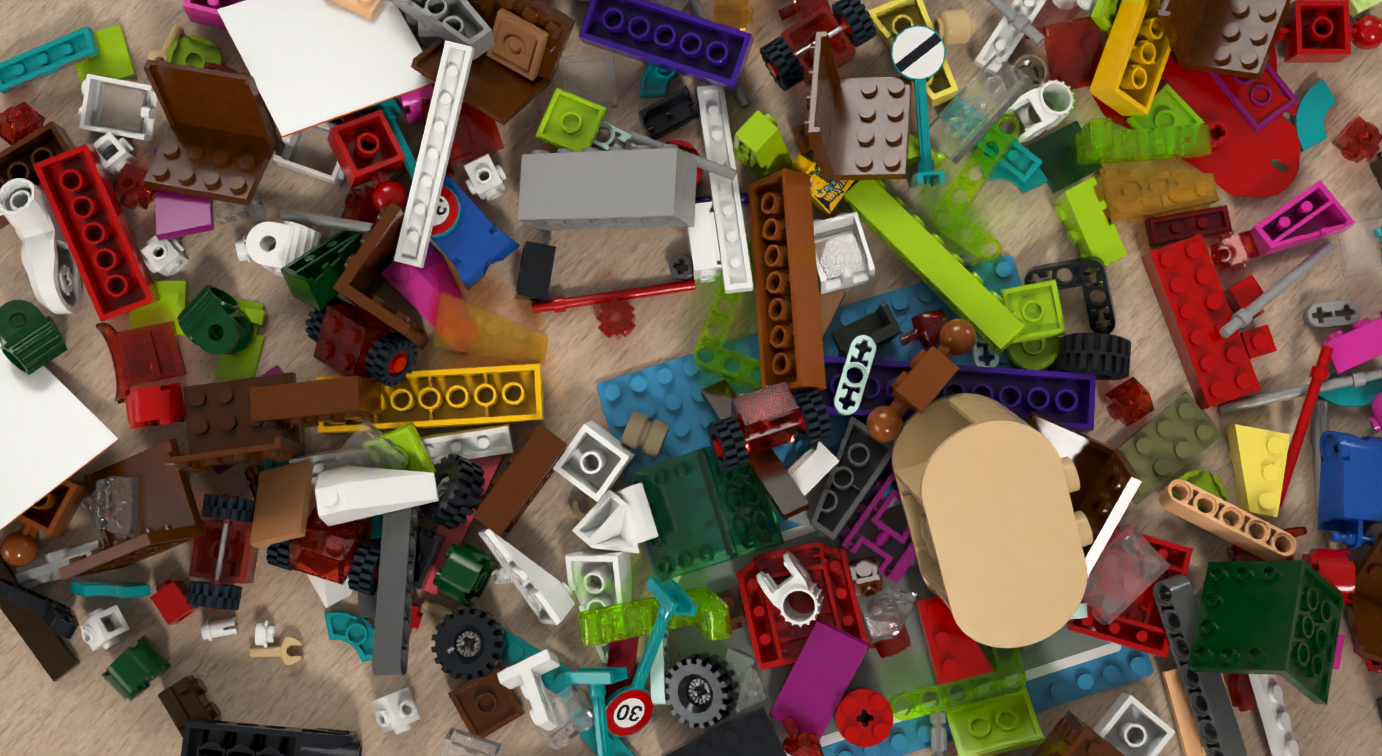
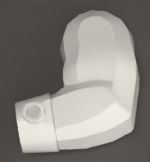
M15 178L8 181L0 189V216L4 215L9 223L15 227L18 237L23 242L21 248L22 263L28 274L34 295L43 306L55 314H74L79 312L82 306L81 275L44 190L24 178Z

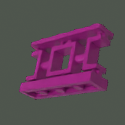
M891 460L887 466L890 470L885 479L881 477L871 489L874 492L868 502L866 500L862 502L859 509L855 512L858 517L852 525L848 523L839 535L842 538L839 544L853 554L856 553L862 543L884 558L877 567V571L897 584L915 559L916 553L912 539H910L890 569L887 567L893 557L883 551L882 547L889 537L892 536L904 544L910 535L908 525L900 535L879 520L894 497L902 502L899 492L891 489L886 497L883 496L895 479ZM875 510L876 512L869 521L881 528L873 542H870L862 535H859L855 542L852 543V538L871 511Z

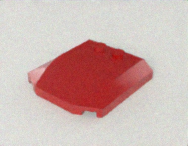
M1116 527L1087 577V585L1081 603L1087 604L1088 617L1070 619L1066 623L1067 629L1166 658L1170 644L1153 595V586L1155 583L1177 574L1187 576L1193 548Z
M818 542L759 554L745 568L736 573L757 671L793 665L816 620H811L809 625L802 624L801 627L798 624L792 626V623L789 621L785 622L784 616L780 615L781 610L773 605L757 581L756 575L761 571L765 574L769 573L777 585L789 578L791 573L783 564L785 562L783 555L788 551L803 565L809 573L814 584L817 583V587L822 589L821 596L824 599L821 604L823 606L816 620L819 618L868 643L845 549L825 546ZM794 591L788 595L789 604L796 612L806 614L815 609L814 600L808 593Z

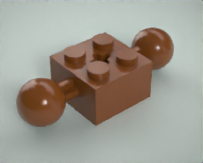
M963 319L948 321L941 328L939 347L936 349L932 346L927 351L922 348L908 364L912 369L908 373L904 370L890 385L893 389L889 395L893 399L892 403L889 406H879L870 412L866 425L871 437L880 442L895 440L903 429L902 416L907 411L911 415L915 412L921 414L959 369L950 361L953 355L966 354L975 345L976 332L969 322Z
M70 477L47 495V500L41 499L20 515L17 519L24 522L21 529L8 534L1 543L0 553L4 561L15 567H22L31 563L38 554V542L35 537L39 531L49 536L63 537L88 490L87 486Z

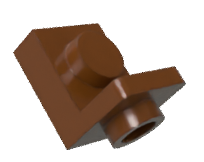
M874 556L849 562L854 590L857 596L870 597L879 591H883L882 576L877 571L878 568Z
M737 588L710 595L719 628L725 627L726 632L741 628V622L746 621Z

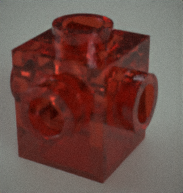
M22 102L14 107L11 106L0 113V137L8 144L13 145L43 127L45 117L26 102Z
M1357 116L1348 122L1331 143L1341 150L1340 152L1344 158L1358 163L1365 158L1370 160L1380 150L1378 144L1382 140V135L1374 124L1366 122L1360 116Z
M128 163L125 164L113 185V190L120 199L119 203L132 210H135L136 207L147 210L149 204L155 199V189L146 188L143 182L148 172L147 170Z
M363 185L362 189L351 188L345 198V207L341 218L377 224L376 218L379 212L372 203V194L375 188Z
M1250 230L1234 234L1233 231L1224 233L1217 237L1219 242L1209 245L1211 259L1218 266L1219 271L1229 268L1231 273L1247 267L1246 261L1260 256Z
M613 298L611 302L606 300L596 312L599 314L596 318L600 324L598 329L609 339L612 336L617 340L622 336L626 338L636 327V324H634L636 316L633 314L635 309L624 299L620 302L616 298ZM614 312L620 313L621 318L619 321L615 322L610 319Z
M1134 377L1105 394L1109 404L1106 407L1109 415L1115 421L1119 419L1126 427L1154 410L1149 391Z

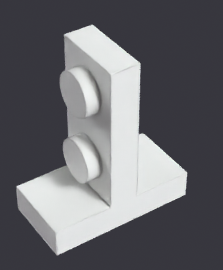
M548 649L498 672L497 676L500 684L510 690L521 685L525 698L530 700L532 706L530 715L534 724L550 731L558 727V723L541 675L559 667L560 663L557 655Z

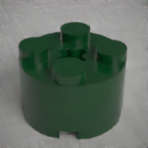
M465 542L459 545L453 543L446 553V559L448 560L444 568L439 569L436 573L433 584L438 586L437 590L440 594L467 607H472L474 603L470 602L474 596L479 598L490 580L493 569L489 568L490 561L495 563V557Z
M146 635L137 640L138 644L134 648L129 647L106 669L107 671L101 675L125 700L133 701L136 697H139L151 686L147 682L149 679L154 681L172 666L168 662L169 658Z

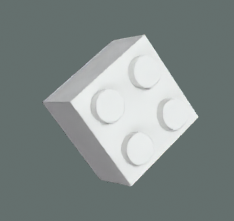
M590 421L581 427L553 469L598 502L609 489L611 490L636 453L626 445L621 444L618 439L595 422Z
M1124 692L1120 694L1093 728L1097 734L1125 756H1157L1175 734L1172 728L1132 695Z

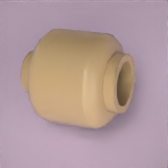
M965 9L942 11L938 18H935L933 28L942 38L944 46L966 44L970 40L971 34L975 33L976 25L974 18L970 17Z

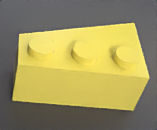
M1237 424L1225 426V433L1228 435L1230 446V461H1232L1235 475L1233 480L1238 508L1258 517H1278L1290 434Z

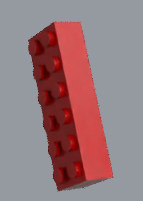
M84 144L33 164L100 321H109L160 301V297L95 146Z
M1202 234L1150 251L1142 256L1141 259L1195 401L1200 409L1204 410L1261 390L1239 330H1236L1228 338L1222 337L1219 333V330L1232 320V312Z

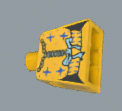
M801 154L791 166L795 171L809 174L812 204L826 218L830 217L844 198V194L856 182V180L824 181L819 164L812 163Z

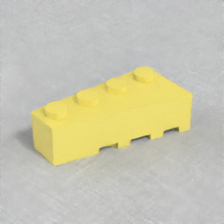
M893 0L867 11L870 14V19L874 22L873 26L876 28V32L890 51L896 36L905 28L920 25L934 30L923 0ZM946 58L940 70L931 78L926 79L927 101L932 108L953 100L958 96V88Z

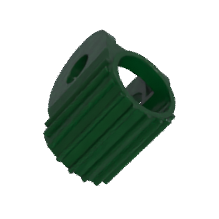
M211 284L206 285L177 317L179 326L187 338L209 354L221 355L241 352L249 346L253 338V325L249 317L239 308V303L231 295Z
M12 300L0 307V343L2 345L0 349L8 360L22 372L30 375L68 350L50 316L45 318L41 311L31 302Z

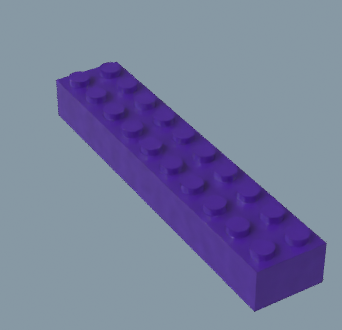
M824 356L826 389L818 391L823 399L822 403H825L827 407L826 412L829 413V416L868 418L873 409L879 406H889L892 403L893 399L889 395L893 389L890 385L904 370L908 373L912 368L908 366L910 362L873 359L859 408L853 414L845 416L835 410L833 400L846 357ZM853 358L850 359V362H859L863 364L865 367L867 366V362H861V358H857L856 360ZM956 365L959 367L958 371L933 399L934 401L944 396L959 393L979 394L1001 403L1025 422L1032 411L1077 432L1087 433L1094 430L1096 374ZM854 367L847 371V379L851 383H859L862 380L863 374L860 369ZM843 384L842 389H848L844 399L839 398V402L843 404L842 409L847 410L849 406H854V402L850 401L852 392L855 391L858 394L859 389H852ZM908 411L902 416L903 421H907L912 416Z

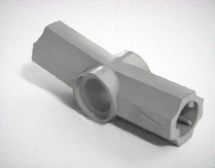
M93 541L73 549L65 548L44 555L45 558L33 561L22 567H17L16 578L18 584L29 589L50 581H60L59 568L69 565V559L80 555L90 556L91 550L102 547L101 541Z

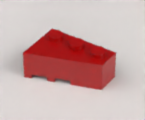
M939 595L913 601L936 684L942 685L994 671L975 640L967 636L957 625L951 610Z

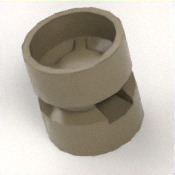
M1032 54L1019 57L1007 73L1005 79L1008 92L1018 98L1026 92L1038 88L1044 83L1048 74L1045 62L1040 57Z
M634 410L620 443L633 449L640 446L643 453L657 458L670 424L657 419L650 422L647 415Z

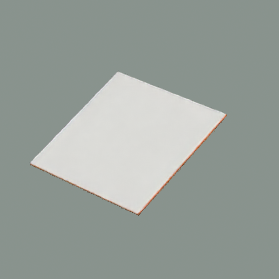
M245 0L217 9L250 76L254 77L259 93L282 138L435 84V82L411 68L413 58L423 51L399 8L389 0L383 1L373 19H369L328 0Z
M0 349L1 531L119 439L45 366L28 375L13 365Z

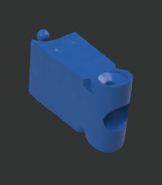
M445 174L443 185L452 189L459 198L462 208L461 217L455 229L450 233L431 239L454 264L466 289L469 290L485 276L490 264L504 260L519 245L506 234L496 229L457 183Z
M1327 430L1323 432L1319 441L1320 452L1324 461L1321 462L1318 530L1334 531L1331 533L1330 539L1333 542L1341 541L1348 548L1357 549L1365 544L1372 546L1376 537L1373 535L1366 536L1367 530L1373 524L1382 523V437L1365 436L1359 438L1350 433Z

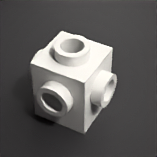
M109 131L93 144L105 171H109L115 176L129 171L133 166L132 163L137 160L131 152L134 150V147L124 136L119 139Z
M489 154L464 166L470 178L465 182L471 194H478L481 201L484 199L488 201L493 200L502 194V190L506 189L502 181L507 178L500 164L494 166Z
M154 236L147 241L146 247L141 250L146 257L144 260L145 265L154 274L158 272L166 277L177 273L189 261L183 253L185 248L176 238L159 241L157 236Z
M117 605L106 610L99 608L87 615L88 620L80 626L83 640L90 645L92 651L102 647L106 651L121 643L119 638L130 630Z
M408 687L371 702L376 714V722L383 734L394 730L395 735L411 729L410 723L420 719L417 705Z

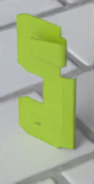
M244 299L236 300L240 305L239 308L251 320L253 338L249 346L239 352L238 356L231 354L219 355L214 374L219 380L230 381L255 377L265 337L256 335L258 326L263 327L267 311L263 310L264 304Z

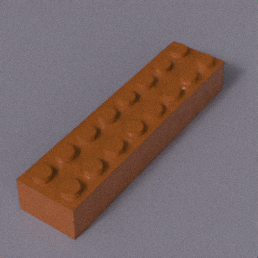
M784 168L749 184L748 196L762 397L789 401L792 396L810 390L817 392L825 390L826 378L810 176L803 172Z

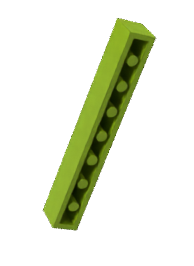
M859 180L844 194V204L852 212H857L859 219L961 319L969 322L975 329L976 334L997 355H1000L1023 333L1025 326L1022 324L1024 322L1022 317L1014 310L1009 311L1003 305V299L995 291L989 292L983 286L984 282L981 277L974 271L970 273L963 266V260L956 253L952 252L950 254L943 247L945 244L935 233L931 235L924 229L925 224L915 214L911 216L905 210L906 206L897 196L892 197L885 191L887 188L881 180Z

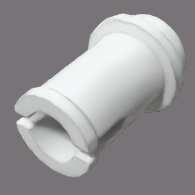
M236 617L212 622L208 619L206 623H201L203 640L213 641L216 637L238 634L239 628L238 625H235L237 623Z

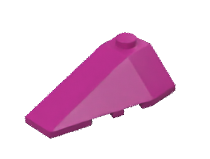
M430 245L428 246L423 268L393 261L381 273L462 355L482 336L445 260Z

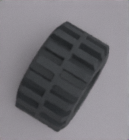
M1071 333L1060 337L1058 372L1096 374V380H1120L1129 376L1131 341L1121 336L1101 333Z

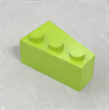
M757 110L735 133L734 156L759 179L784 168L792 170V160L781 133L776 127L778 123L768 113L763 115Z
M1093 176L1064 191L1053 202L1055 206L1053 210L1057 219L1060 222L1063 221L1068 229L1066 232L1067 237L1073 246H1077L1081 253L1079 257L1096 256L1102 259L1107 267L1121 260L1127 255V252L1115 224H1110L1103 212L1107 208L1105 201H1098L1093 189L1097 182ZM1090 264L1088 267L1092 274L1100 270L1099 268H1094L1093 264Z

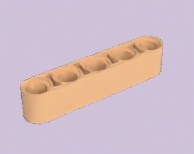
M1176 479L1159 493V503L1165 510L1265 561H1282L1296 550V540L1288 532L1185 480ZM1171 491L1176 492L1180 500L1174 498ZM1197 504H1200L1205 509V513L1198 509ZM1223 517L1229 520L1231 526L1224 522ZM1249 530L1254 532V534L1256 535V539L1251 537V535L1249 534ZM1275 543H1277L1281 547L1282 552L1277 550V548L1275 547Z

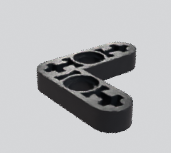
M1089 256L1031 267L1027 271L1024 279L1025 285L1036 283V281H1031L1034 274H1038L1039 278L1048 277L1049 271H1052V280L1056 279L1058 290L1082 286L1092 331L1094 333L1110 334L1114 330L1116 315L1106 266L1102 259L1096 256ZM1090 264H1093L1094 268L1100 269L1096 273L1097 282L1091 284V272H1086ZM1062 268L1069 269L1073 277L1069 281H1062L1058 278L1057 271ZM1050 278L1043 279L1042 282L1050 281ZM1093 290H1101L1105 293L1106 298L1102 302H1094L1090 298V293ZM1103 308L1104 319L1110 320L1107 323V327H1102L1101 323H1096L1100 317L1099 310Z
M0 577V598L44 616L50 631L64 638L72 639L79 626L75 611L72 608Z

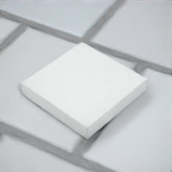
M634 484L615 492L617 496L630 506L637 544L658 537L643 484Z

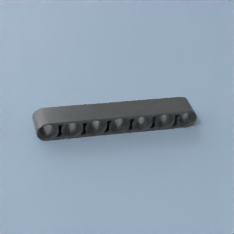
M419 505L383 514L372 654V671L374 675L404 676L407 671Z
M1177 574L1155 583L1153 595L1206 755L1247 756L1221 673L1193 672L1188 668L1199 613V607L1190 581L1186 576Z

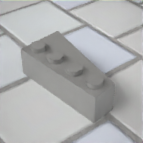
M389 0L442 39L475 48L472 60H475L495 46L492 29L467 0Z

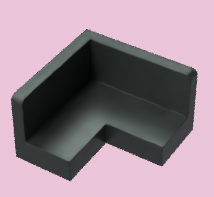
M887 302L880 304L875 312L835 330L832 336L842 356L847 357L850 344L856 337L860 335L871 337L877 348L895 339L900 334L901 329ZM864 341L860 345H855V348L859 350L858 356L870 351L866 347L867 343Z

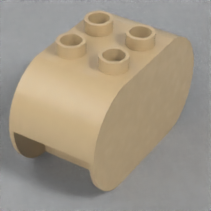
M972 393L952 394L932 401L921 414L915 412L905 422L900 435L895 439L892 449V467L919 569L926 586L935 596L939 595L951 610L952 616L961 630L981 644L997 648H1017L1037 643L1053 635L1070 620L1082 601L1088 576L1082 547L1093 544L1092 530L1085 514L1081 510L1073 511L1069 493L1080 489V480L1073 461L1068 456L1060 458L1053 444L1045 436L1001 403L983 395Z

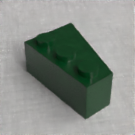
M342 230L282 267L280 270L292 296L321 311L339 294V292L333 289V286L344 272V264L351 254H356L362 246L360 245L363 237L362 233Z

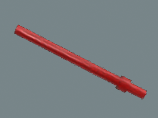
M692 279L564 298V295L553 297V300L532 303L533 314L548 311L560 313L566 312V309L692 291L696 290L695 281Z
M1322 345L1316 366H1312L1309 375L1312 378L1287 453L1279 505L1281 508L1322 382L1327 380L1329 374L1327 367L1334 348Z

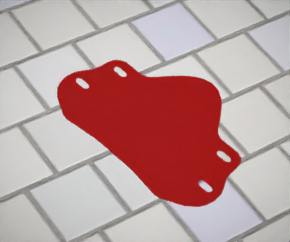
M1273 45L1268 62L1277 72L1275 45ZM1105 47L1096 53L1090 63L1087 76L1089 87H1091ZM1171 48L1156 93L1168 84L1205 122L1172 153L1199 169L1225 192L1233 196L1264 198L1278 195L1286 190L1295 179L1299 170L1301 144L1298 139L1296 126L1286 121L1282 113L1256 133L1210 75L1203 71L1181 69ZM1264 69L1261 79H1254L1250 84L1244 86L1237 84L1232 75L1218 74L1257 124H1260L1291 100L1282 94L1277 82L1266 69ZM1237 76L1238 79L1243 82H1247L1251 79ZM1256 85H1266L1272 91V99L1265 106H1256L1250 100V91ZM1263 88L1256 89L1253 94L1254 99L1260 103L1266 102L1269 97L1268 92ZM1092 95L1107 119L1136 132L1126 122L1130 116H1122ZM1295 103L1285 112L1296 117L1299 104ZM1213 121L1223 122L1229 129L1228 139L1217 148L1207 147L1201 139L1203 129ZM1213 129L1209 133L1210 136L1213 135V140H1217L1221 136V133L1217 134V129ZM1271 160H1279L1288 167V170L1286 172L1279 171L1271 165Z

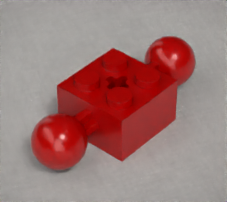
M1295 0L1289 4L1274 45L1277 41H1283L1284 63H1337L1351 54V41L1357 48L1362 50H1372L1382 44V19L1375 15H1364L1355 20L1353 24H1350L1349 0Z
M382 109L361 117L358 116L357 111L339 117V119H342L343 124L330 128L327 140L350 187L354 188L372 181L375 186L372 194L374 208L380 212L382 208L388 207L392 202L399 206L403 212L408 202L407 192L399 183L390 181L387 174L400 170L405 161V156Z

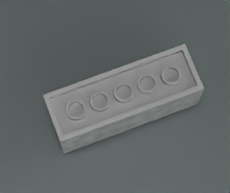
M662 144L661 148L651 149L650 146L637 145L633 150H625L624 147L619 146L609 147L608 151H600L597 148L591 147L583 148V152H574L571 149H558L557 153L533 150L532 154H522L518 220L541 231L694 227L697 161L674 144Z

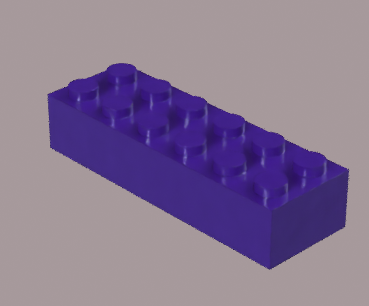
M590 0L578 36L585 44L737 92L754 41L750 33L647 0Z

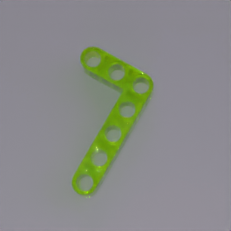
M1003 114L996 119L931 214V223L940 233L986 263L997 262L1003 254V248L997 239L963 216L1020 135V123L1012 114ZM1010 121L1015 124V130L1011 134L1000 132V127L1004 122ZM991 144L999 147L998 155L993 158L984 155L985 148ZM979 167L983 170V176L980 180L972 181L969 179L968 174L972 168ZM964 190L967 192V199L964 203L956 204L953 202V195L956 191ZM949 213L951 215V222L948 226H938L937 218L940 214ZM964 228H971L974 231V237L969 242H963L959 238V234ZM987 243H993L997 246L996 254L990 258L982 254V248Z
M1097 118L1087 121L1075 135L1077 164L1080 165L1207 156L1212 153L1209 125L1113 130L1111 118Z
M747 242L748 254H749V256H750V260H749V261H750V267H751V270H752V268H753L752 244L749 243V242ZM722 277L696 344L693 364L701 372L723 380L726 379L728 382L750 390L760 391L762 390V383L755 382L750 376V373L755 370L761 371L760 361L723 347L743 292L725 294ZM725 301L731 305L732 309L728 312H722L718 309L717 304ZM716 326L722 330L723 334L719 337H712L709 335L708 329ZM709 352L713 356V360L704 363L698 358L699 353ZM727 361H734L738 364L739 370L733 373L725 369L724 364Z
M709 588L685 590L684 592L698 606L695 616L674 614L673 618H670L666 630L694 625L709 640H723L731 637L729 606ZM650 597L580 612L578 614L581 644L592 646L651 634L658 616L657 610L660 602L656 597Z
M987 645L994 669L993 672L942 685L934 683L893 694L888 701L892 708L893 716L900 720H909L1022 690L1026 684V674L1019 648H1010L1009 655L1001 659L997 654L998 648ZM1009 671H1014L1017 675V682L1013 686H1008L1005 683V675ZM982 678H987L990 682V688L985 693H980L977 688L978 681ZM954 685H960L963 689V695L958 700H953L950 696V690ZM927 692H933L936 696L935 704L931 707H925L922 702L923 695ZM899 699H906L909 703L908 710L903 714H898L895 710V704Z

